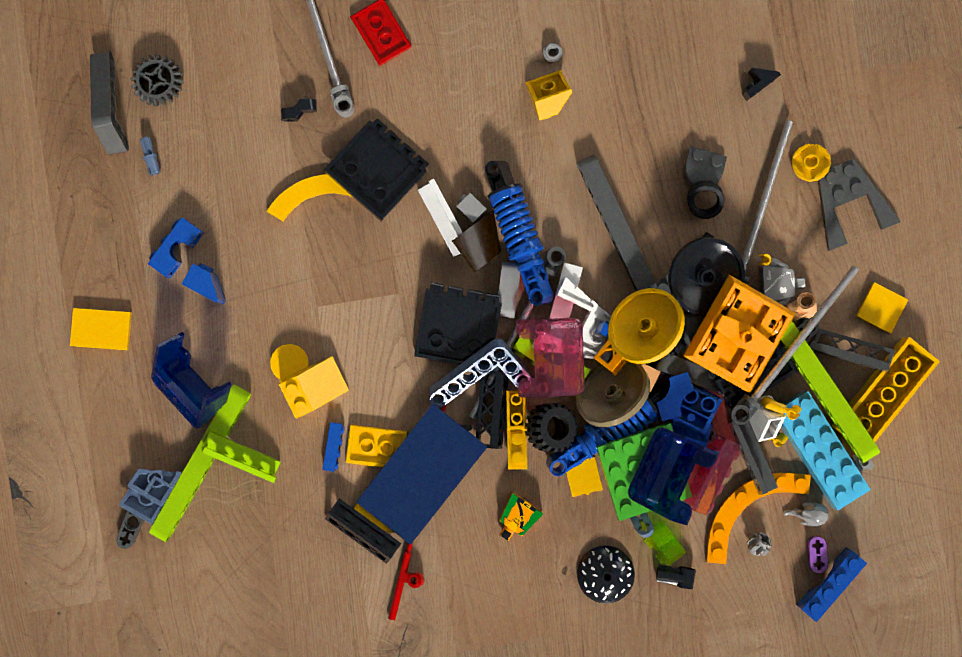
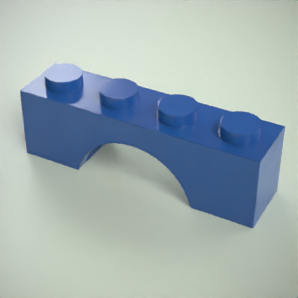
M846 547L835 559L832 570L824 581L816 588L809 590L798 602L797 606L817 622L867 563L854 551Z

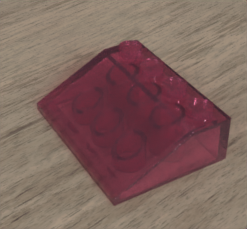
M716 435V439L712 442L690 487L692 497L684 499V505L706 516L708 512H712L715 506L713 501L716 495H720L722 492L724 478L729 477L732 471L730 466L733 460L736 461L739 457L740 445L728 438Z

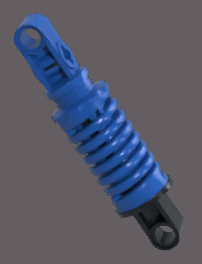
M489 161L485 166V173L492 192L487 197L490 199L495 215H497L496 220L499 222V228L502 229L503 240L507 243L509 260H516L518 272L521 273L522 282L531 304L535 306L548 304L553 300V291L543 266L544 261L539 255V252L544 247L539 237L533 238L537 236L538 232L533 230L535 224L531 223L533 221V218L529 216L531 212L529 209H526L528 204L526 202L521 203L526 199L522 189L523 186L521 183L515 184L510 166L506 161Z
M665 380L649 392L642 408L627 421L611 427H597L589 423L585 424V432L575 436V442L570 443V448L548 456L546 465L554 476H562L572 468L580 465L587 458H593V455L598 453L596 446L622 438L623 435L628 436L630 435L629 431L632 434L637 433L635 427L639 431L643 430L641 423L647 427L650 423L660 420L661 416L656 402H659L666 396L667 390L670 388V380ZM560 462L557 468H552L554 463Z

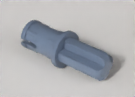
M150 137L141 138L140 143L144 153L142 159H145L149 176L161 173L156 157L158 154L154 153Z

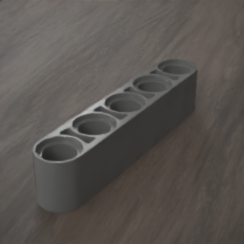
M668 353V357L657 360L654 369L673 377L689 372L692 384L721 396L729 393H720L714 383V379L719 377L718 375L712 378L704 367L678 356H671Z

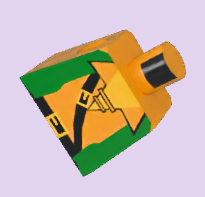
M512 491L499 519L505 525L499 535L508 541L514 532L523 536L543 515V512Z

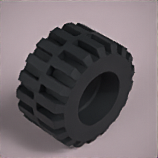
M545 403L535 406L536 409L530 411L531 415H527L528 423H525V427H527L525 434L529 436L527 439L529 443H533L532 446L538 448L539 451L562 452L564 449L570 448V443L575 442L574 436L578 434L576 432L578 424L575 423L577 418L572 416L573 411L568 409V406L559 403ZM551 418L555 422V433L552 437H550L547 430L548 422Z

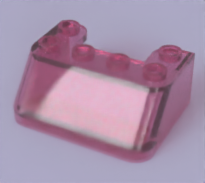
M575 317L516 319V331L519 337L534 339L535 378H524L519 382V397L546 398L581 394L585 387L582 322Z

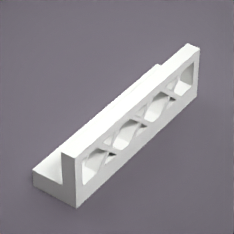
M432 179L429 181V184L418 189V192L453 257H456L461 253L452 240L463 232L438 185Z

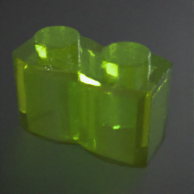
M662 520L654 525L653 534L643 540L649 549L654 548L657 554L655 557L661 564L666 563L667 566L686 553L685 549Z

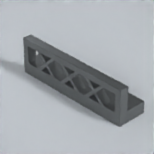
M823 329L818 330L815 340L811 342L810 346L812 351L889 372L895 349ZM821 334L830 336L832 343L828 345L819 343ZM846 340L852 348L842 350L838 348L837 343ZM864 345L869 348L871 353L863 356L857 353L856 348ZM880 351L889 352L887 362L877 360L875 354Z
M746 416L738 420H745ZM748 421L744 425H737L734 422L728 423L758 494L763 495L768 493V491L778 488L750 422Z

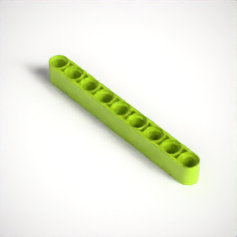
M791 321L780 340L786 350L800 334L793 321ZM804 340L791 357V360L862 463L867 462L880 453L879 448L806 340Z
M235 384L231 387L149 531L150 534L164 542L170 539L215 458L202 453L201 450L209 430L227 438L249 401L251 393Z

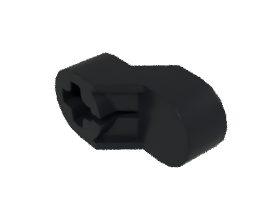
M300 99L294 107L282 108L281 121L298 122L304 113L317 112V100Z

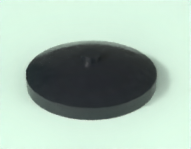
M711 237L695 239L683 246L672 260L668 274L671 295L687 312L698 316H706L729 275L743 283L745 282L743 260L738 251L723 240Z

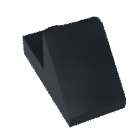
M751 68L748 73L754 81L745 88L746 92L742 96L748 101L781 75L780 72Z

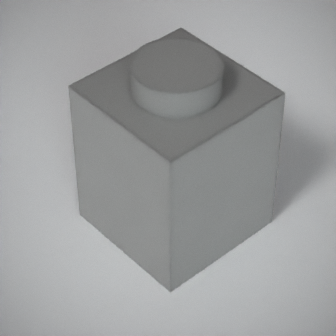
M471 193L467 196L465 194L462 195L457 201V209L472 224L487 210Z

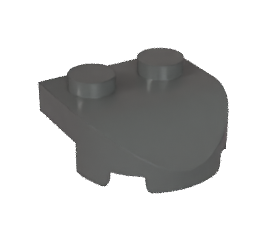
M690 146L682 171L683 178H686L690 187L703 180L718 184L723 175L727 157Z

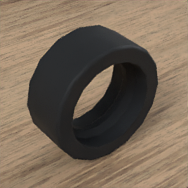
M703 180L697 182L688 191L687 203L689 210L700 219L713 218L724 207L725 199L722 189L712 181ZM700 191H713L717 196L716 204L709 209L698 208L694 203V198Z

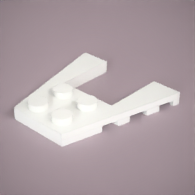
M563 277L555 295L587 309V315L573 345L539 330L531 348L594 359L595 355L609 340V338L595 331L600 321L609 322L611 315L571 283L568 278ZM612 351L605 352L601 359L608 362Z

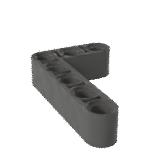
M111 51L90 54L91 121L93 129L108 155L129 151L128 141L116 119L115 67Z

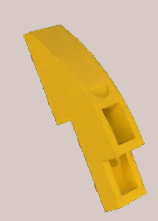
M526 390L506 391L508 469H527V436L525 434L527 429L525 427Z

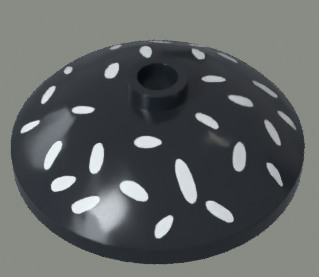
M603 545L589 550L579 562L577 569L579 586L583 593L595 602L604 604L617 602L629 593L634 583L635 571L632 561L626 553L614 546ZM610 574V579L605 580L604 575Z

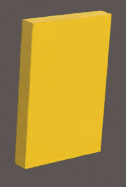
M73 308L70 346L129 350L132 312Z
M351 424L346 463L384 467L406 439L408 431Z

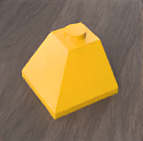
M561 70L525 82L539 120L557 115L572 94V89Z

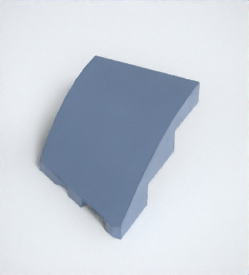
M138 469L127 485L129 490L119 503V506L153 525L182 473L179 471Z

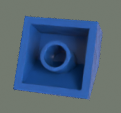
M199 263V265L192 264L182 285L216 303L224 304V294L218 275L213 273L214 269L202 263Z

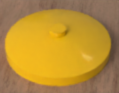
M648 288L630 294L621 301L610 318L608 337L612 348L623 359L636 364L651 363L663 358L674 349L683 334L685 325L683 309L670 293L661 289Z

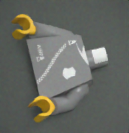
M769 254L758 255L762 257V263H757L761 266L759 267L760 292L785 306L790 302L791 297H795V289L805 288V278H794L793 269H789L787 264L777 258L770 257Z

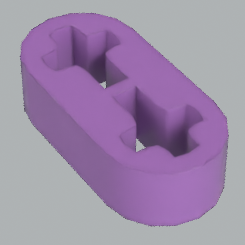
M811 536L807 541L808 565L812 571L823 573L828 566L826 541L819 536ZM816 540L821 543V546H818V553H816V548L812 546ZM817 556L818 560L822 562V565H819V569L813 566L817 562Z

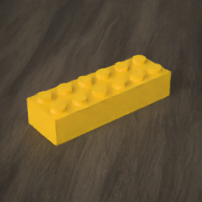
M902 337L893 348L895 353L889 372L876 369L849 403L874 442L877 441L940 362L911 337ZM888 354V356L884 359V362H887L888 357H889V354ZM833 423L831 427L841 434L835 423Z

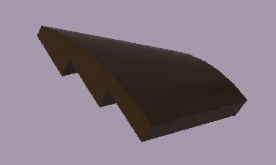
M493 211L452 240L474 272L501 252Z

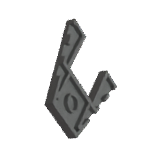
M855 159L830 168L829 172L818 180L828 251L848 244L833 208L862 196H867L881 230L900 223L899 218Z

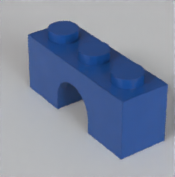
M183 217L174 222L171 233L163 237L160 242L162 244L160 248L153 251L149 257L150 261L148 264L170 279L182 264L175 258L174 248L180 243H185L194 248L204 234L202 230Z

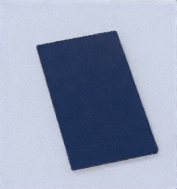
M432 404L360 496L357 503L406 542L412 544L487 449V445Z

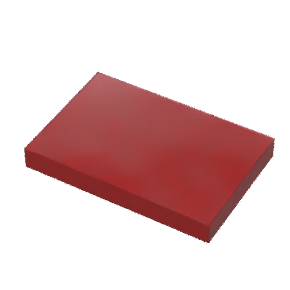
M377 0L350 16L379 67L412 48L385 0Z

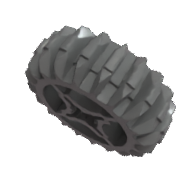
M156 54L155 60L152 55L148 56L149 61L142 58V65L136 63V66L139 68L138 71L132 70V73L136 75L131 77V81L135 82L131 85L133 89H136L134 94L140 96L142 102L146 101L147 105L153 103L155 107H158L159 103L166 106V100L173 103L171 97L178 98L176 91H182V88L178 85L184 84V81L179 79L183 76L181 72H178L180 67L174 65L175 62L172 59L168 61L167 56H163L161 59L159 54ZM156 67L154 72L147 73L149 70ZM166 68L170 71L171 82L165 79ZM159 78L163 82L155 83L152 79ZM144 79L149 82L148 88L150 90L148 93L144 88ZM167 88L165 92L158 94L161 89Z

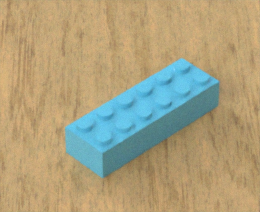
M801 391L782 403L787 408L798 405L802 409L799 412L800 416L795 420H790L787 417V413H784L786 417L781 428L833 509L840 510L871 490L809 391Z

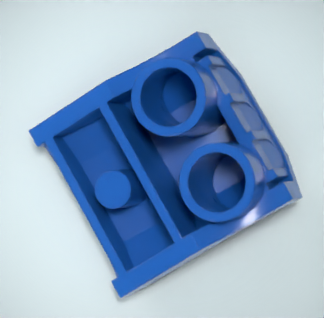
M693 384L695 391L689 393L682 402V415L671 419L679 421L705 435L723 399Z

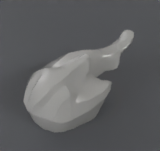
M813 502L803 503L802 506L805 508L803 510L794 508L793 510H785L783 512L784 516L793 515L805 520L800 523L807 526L825 524L829 517L827 507Z

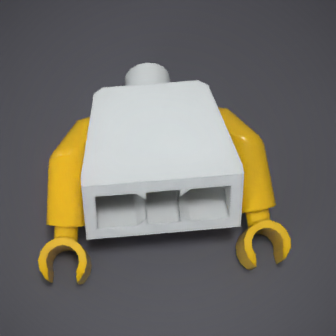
M770 395L760 396L757 402L761 406L751 417L750 424L758 442L770 441L772 439L776 447H781L788 440L784 433L778 434L786 417L784 413H787V417L790 420H795L800 416L799 412L802 409L798 405L787 408L785 404L775 401Z

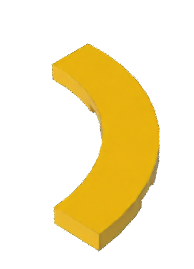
M323 174L301 180L290 186L274 200L266 212L284 222L287 216L300 203L309 198L332 193L352 196L330 176Z

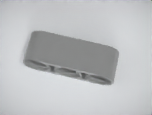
M502 261L498 295H500L499 302H502L501 317H515L520 272H518V265L515 262Z

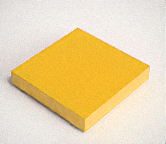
M873 282L856 317L891 334L908 299Z

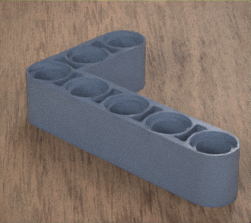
M494 339L429 388L430 403L438 408L443 407L497 366L520 389H526L531 385L530 372L505 341ZM496 349H503L501 352H494ZM482 360H487L484 364L479 363ZM509 362H514L511 366L506 365ZM468 371L472 372V373L469 374V375H465V374H464L465 372H468ZM521 375H525L523 379L518 378ZM451 383H457L455 386H449ZM436 394H441L440 397H434Z

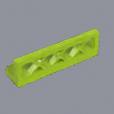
M210 430L201 447L202 453L272 483L276 480L275 473L281 462L275 458Z

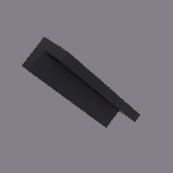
M490 371L488 374L496 375V381L492 387H489L486 383L487 374L481 378L476 438L481 441V435L487 431L490 435V444H485L487 448L502 449L506 414V391H508L509 378L504 372ZM488 393H491L494 397V402L488 407L484 399ZM489 412L492 416V422L486 426L483 422V415Z
M340 498L325 517V520L386 564L402 544Z

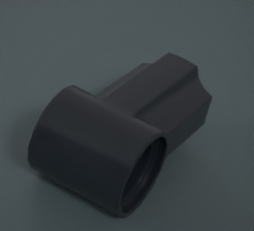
M658 564L656 581L674 584L684 589H693L696 569Z

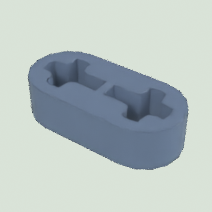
M647 512L640 514L641 517L639 518L637 516L631 517L630 520L641 537L647 538L653 534L654 526ZM641 522H644L645 525L648 526V531L644 532L643 530H641Z

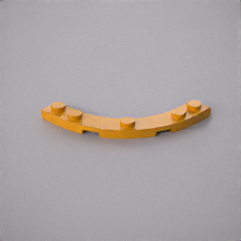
M787 472L772 473L778 488L768 491V493L763 495L758 494L752 479L736 488L722 502L715 518L712 520L707 540L706 562L726 564L731 529L737 517L749 504L773 493L809 494L811 475Z

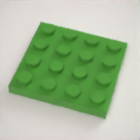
M670 422L596 446L618 521L692 497Z

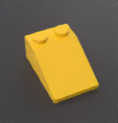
M333 356L287 376L279 382V386L296 419L349 391Z

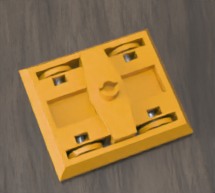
M729 275L683 356L746 392L751 393L796 313ZM729 308L726 315L721 314L722 310L725 311ZM711 330L716 332L712 339V333H710Z

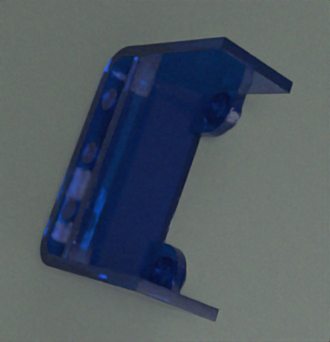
M180 332L157 344L151 378L155 386L194 428L198 429L205 425L225 405L232 384L227 382L220 387L216 386L211 389L190 367L191 354L187 349L183 348L182 344L185 334Z

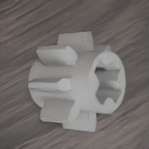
M754 532L748 537L747 547L750 553L757 556L760 554L765 556L770 552L771 540L765 533L760 532L756 534Z

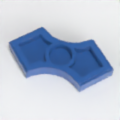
M689 372L669 378L670 388L667 395L659 402H656L662 421L682 415L681 406L684 398L689 393L695 391Z

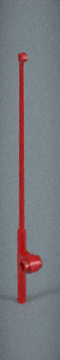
M444 405V406L442 407V411H443L444 413H445L446 405ZM408 543L403 555L388 615L390 620L396 619L404 583H408L412 588H419L425 581L422 573L407 572L413 543Z

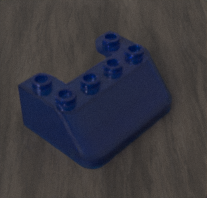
M663 427L656 429L629 486V498L670 521L688 525L692 516V508L688 503L680 500V497L695 464L710 468L715 464L719 452Z

